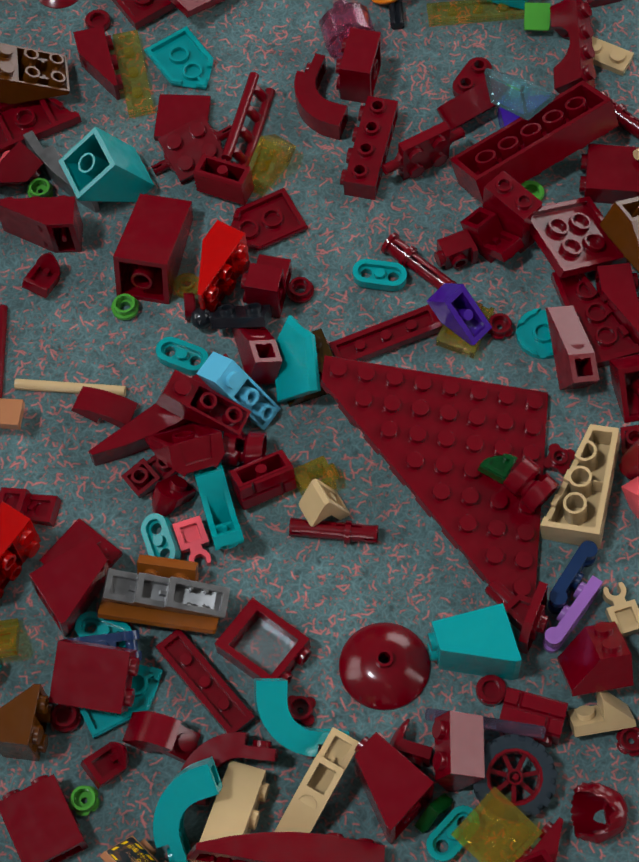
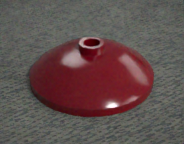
M375 623L361 628L345 643L339 659V673L344 688L358 703L375 710H394L408 705L424 690L430 674V659L421 639L408 628L394 623ZM387 656L390 658V661L384 664L379 661V658Z

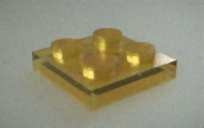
M494 786L454 829L451 835L479 862H515L543 832Z

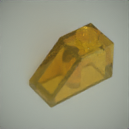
M276 134L260 136L249 163L254 192L264 196L288 167L296 148L294 144Z

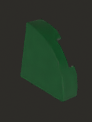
M510 454L488 457L480 464L477 470L503 484L518 457Z
M444 793L428 805L414 826L422 833L427 832L434 825L433 823L438 815L448 810L453 800Z

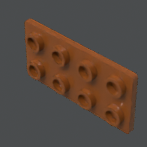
M139 554L137 574L141 572L166 578L172 576L199 582L198 562ZM101 600L98 609V617L103 619L207 634L216 633L220 618L152 609Z

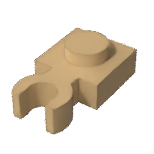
M622 582L618 583L617 590L619 595L617 596L611 595L609 589L604 587L602 597L606 603L611 605L605 611L608 621H615L623 637L638 633L639 608L635 599L626 602L625 585Z

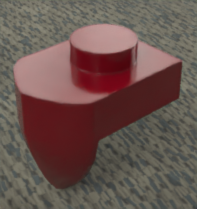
M51 252L45 253L37 259L36 264L22 282V288L44 298H47L58 284L61 275L59 263Z
M176 474L157 482L152 494L153 512L166 517L175 508L191 501L197 491L185 479Z
M406 719L394 733L390 744L418 769H421L422 765L429 767L433 756V748L405 739L410 719Z
M111 741L82 760L80 765L99 790L126 771L129 764L128 750L122 743Z

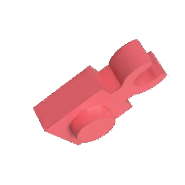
M200 515L172 524L181 554L190 552L189 561L195 562V559L200 557L206 561L207 566H210L211 556L207 550L202 548L209 546V539Z

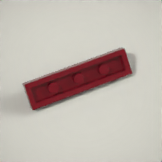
M428 304L330 342L329 347L333 357L364 362L442 331V324Z
M175 630L155 646L159 654L225 733L242 732L255 721L254 715L181 630Z

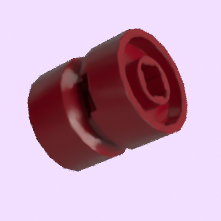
M241 431L240 435L236 436L224 432L223 445L225 455L221 460V464L223 466L239 467L241 463L245 465L266 456L267 433L250 431L247 435H244L243 431ZM240 447H244L243 452H239Z
M527 457L508 475L503 482V486L514 496L521 495V502L534 513L552 496L559 487V484L548 474L542 475L540 473L541 467L530 457Z

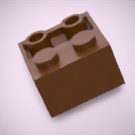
M33 684L0 708V754L3 757L39 761L40 754L46 752L48 735L45 734L47 723L52 722L50 716L54 710V705L49 703V696L45 693L41 684Z

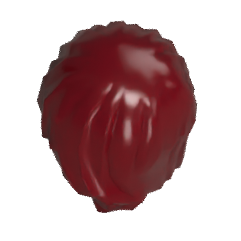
M582 782L581 785H577L573 789L574 795H572V808L570 812L572 814L571 820L573 821L574 833L578 839L599 844L615 837L624 830L627 824L628 807L619 792L594 782L588 784ZM599 810H604L606 824L596 822L593 819L595 813Z

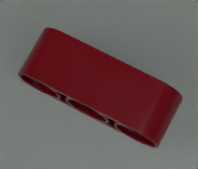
M498 73L449 100L436 110L443 122L445 121L450 127L451 132L459 125L462 126L477 115L492 109L499 101L512 97V94L502 76Z

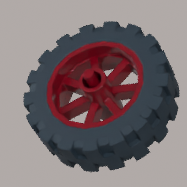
M519 734L497 737L484 746L485 778L472 784L475 796L482 806L495 816L507 820H524L539 814L550 803L557 786V771L555 770L553 758L546 751V748L531 737ZM506 754H521L515 769L512 768ZM501 756L508 770L507 772L492 769L494 763ZM527 757L533 763L536 770L522 773L520 770ZM490 774L505 777V781L493 789ZM537 775V783L534 790L522 781L525 777ZM508 784L511 785V801L503 799L497 794ZM516 785H520L530 795L523 800L516 801Z

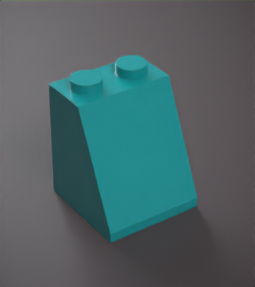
M96 126L58 160L77 199L80 201L137 202L140 193L146 194L155 186L136 149Z
M503 603L432 621L431 633L427 634L429 642L427 650L431 662L437 661L439 669L481 676L496 675L501 679L507 680L518 679L522 659Z

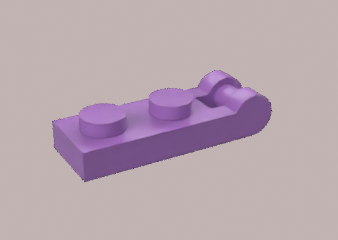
M592 575L587 584L583 581L574 592L573 597L576 599L571 606L566 604L557 617L558 625L548 628L544 634L543 648L547 652L555 653L561 648L599 594L603 581Z

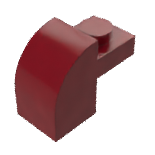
M477 208L460 222L463 230L467 229L478 248V253L489 263H492L495 259L505 262L524 247L520 237L503 230L497 213L485 208Z
M139 711L132 712L122 742L144 752H161L185 763L193 751L196 750L201 734L181 725L182 721L156 712Z

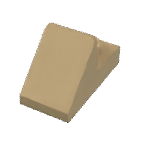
M316 478L310 482L299 501V507L311 527H314L331 515L339 520L351 515L338 492Z
M608 691L596 692L597 705H584L577 709L567 710L568 722L575 737L636 727V721L629 706Z

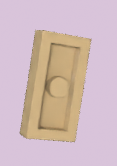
M592 37V47L595 51L593 64L623 76L634 57V53Z

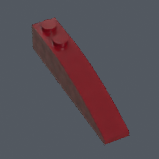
M197 374L192 377V379L209 387ZM154 404L89 450V454L95 466L126 458L150 448L144 439L145 436L195 422L181 418Z
M259 832L227 836L196 843L187 854V861L385 862V845L376 844L368 838L356 840L344 838L340 833Z

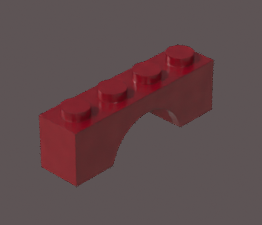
M563 0L550 6L551 27L562 38L570 40L565 57L553 68L554 89L559 94L583 80L595 88L596 71L593 64L595 51L592 47L594 33L590 19L592 10L590 5L583 0Z

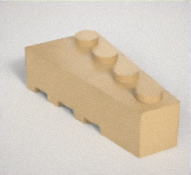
M589 425L575 454V459L570 469H567L563 483L558 493L555 494L546 517L544 516L540 524L542 539L574 545H581L584 541H592L597 545V548L601 549L620 447L619 428Z
M232 760L229 761L222 780L223 787L215 798L199 842L227 836L250 834L251 829H256L260 817V811H258L260 801H266L270 784L266 783V770Z

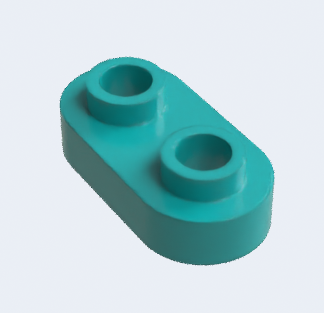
M361 259L354 264L352 269L354 282L363 288L399 291L407 282L405 267L396 262ZM364 273H369L371 276L365 278L361 275ZM397 277L398 280L390 281L389 278Z
M165 337L156 345V355L161 364L192 376L196 375L208 359V353L204 348L175 337ZM168 351L175 352L173 356L166 355ZM199 360L200 364L193 366L191 362Z
M158 513L148 515L141 525V534L148 555L165 558V555L170 552L168 558L180 560L181 550L170 520ZM161 526V532L157 534L156 531Z
M92 611L81 614L75 622V631L78 637L131 631V627L127 623L99 618L98 613ZM90 625L97 627L93 633H87L86 629ZM125 641L120 642L119 647L126 648Z
M464 805L454 808L429 835L426 842L428 856L435 862H450L477 833L480 825L477 812L473 808ZM459 819H466L469 822V827L466 829L459 828L457 825ZM438 842H445L448 850L443 853L439 852L436 849V844Z

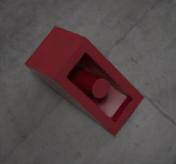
M19 141L0 161V186L23 185L27 181L31 182L42 173L39 167L44 162Z

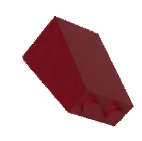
M140 193L113 255L117 296L120 294H130L137 300L170 304L193 221L192 201Z

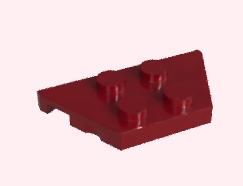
M45 98L17 104L1 103L0 156L5 151L11 150L19 141L26 146L23 134L32 130L37 139L40 140L81 123L79 113L69 111L62 102L55 98Z

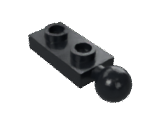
M257 302L249 303L246 306L223 304L217 307L215 312H210L207 308L202 310L199 307L192 312L191 323L197 329H206L210 325H212V329L266 327L272 316L271 305H261Z

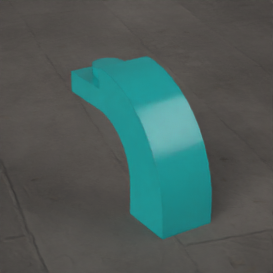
M221 462L217 468L211 466L194 471L215 551L230 549L244 543V537L235 513Z
M254 678L255 707L266 730L285 748L301 755L316 757L318 754V744L323 745L332 728H308L300 725L293 719L288 708V680L285 678ZM336 728L349 736V731L347 729Z
M213 756L197 761L180 771L169 783L157 803L153 818L154 842L156 848L169 845L167 848L169 862H191L187 861V854L192 848L184 827L186 809L199 800L218 795L223 787Z

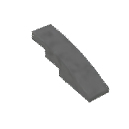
M33 130L23 134L27 148L44 162L40 167L54 183L68 195L75 196L76 201L95 213L100 211L98 201H80L77 199L58 162L61 157L54 145L43 149Z
M108 568L102 600L178 613L225 618L230 588L172 576L166 578L141 572L135 574Z

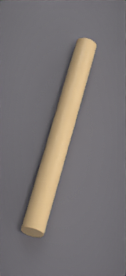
M15 379L14 382L15 390L79 394L81 388L86 386L112 392L123 397L126 395V386L30 379Z

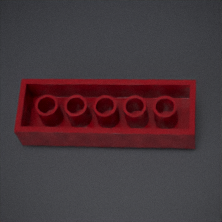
M584 80L450 158L458 184L483 204L484 186L502 171H505L520 184L541 174L542 171L563 161L567 156L583 149L589 143L608 134L609 131L619 126L613 101Z

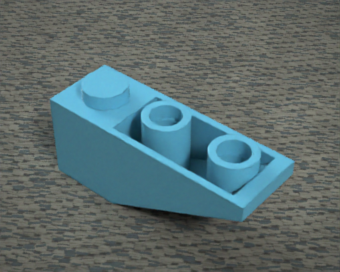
M214 351L196 373L212 390L249 409L251 413L248 419L262 430L267 428L281 409L234 360Z

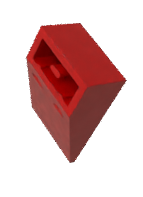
M219 220L215 222L204 237L201 251L197 295L200 309L205 310L207 308L210 312H215L216 308L221 306V301L225 295L229 296L232 294L237 278L240 274L246 273L250 266L246 234Z
M3 501L0 504V599L4 593L3 588L9 581H14L18 578L22 571V564L28 557L32 558L36 555L41 542L31 519Z

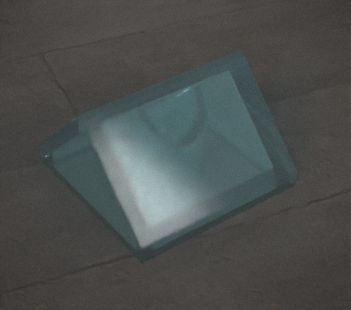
M486 68L484 72L491 103L526 120L531 119L556 97V94L520 77Z

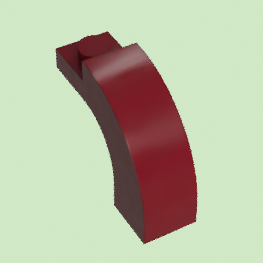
M315 53L312 62L307 63L305 72L297 71L295 75L296 107L302 120L312 130L323 136L340 140L348 122V106L331 102L319 94L318 88L326 72L325 55Z
M247 732L225 733L207 740L194 750L184 763L181 771L197 761L212 756L217 771L225 763L236 758L277 762L279 749L271 748L272 742L253 740V745H248L250 733ZM210 797L193 804L209 805Z

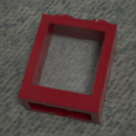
M251 598L214 643L218 654L251 678H285L288 680V684L293 677V674H291L297 664L300 666L304 665L311 655L309 650L311 648L310 638L254 598Z

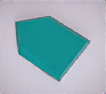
M187 26L144 49L145 54L171 85L207 89L214 58Z
M289 315L276 340L282 358V364L275 380L277 403H284L321 391L315 335L308 329L303 328L292 315Z
M139 664L138 674L136 677L133 676L131 688L135 689L133 705L128 707V711L122 714L78 707L93 739L130 721L132 712L149 711L163 670Z

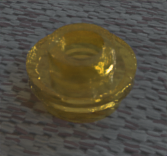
M192 273L180 274L173 283L175 293L183 298V293L193 292V294L197 295L199 278ZM185 282L191 283L189 286L182 285Z

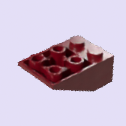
M75 196L6 197L0 199V222L5 232L54 253L82 252L83 222Z

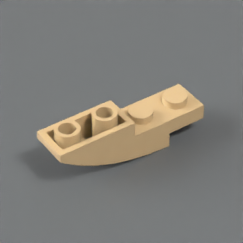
M334 727L331 729L274 832H312L353 758L354 750L359 741Z

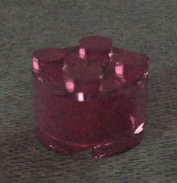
M346 0L335 2L333 8L328 10L319 21L326 48L330 56L336 60L343 56V53H341L342 41L344 37L348 38L350 27L375 31L368 8L359 3H348Z

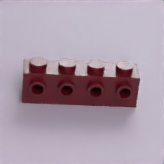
M367 96L365 106H360L358 114L360 125L359 127H354L352 135L354 146L353 148H348L346 157L348 167L342 170L340 185H344V195L376 200L383 174L381 165L386 163L398 118V101Z

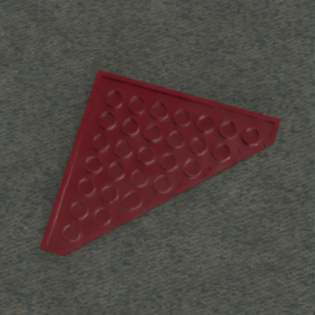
M325 355L320 386L339 404L338 408L352 424L355 423L364 434L363 438L377 455L380 454L390 465L389 469L402 485H406L415 495L417 503L429 517H433L442 528L441 532L456 549L459 548L469 560L468 564L481 580L486 581L488 584L498 580L513 595L521 594L533 598L536 591L541 507L532 513L521 502V495L514 496L503 484L477 469L488 457L510 454L518 457L510 473L525 458L530 457L541 467L540 473L543 475L548 393Z

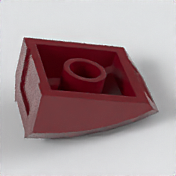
M196 422L151 434L144 438L154 454L165 465L184 477L187 473L211 466L217 468L225 455L222 432Z

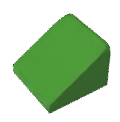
M525 2L524 30L550 31V3Z

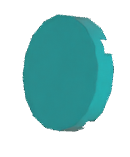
M536 308L525 313L518 321L515 333L518 345L523 352L531 357L538 359L554 358L546 310Z

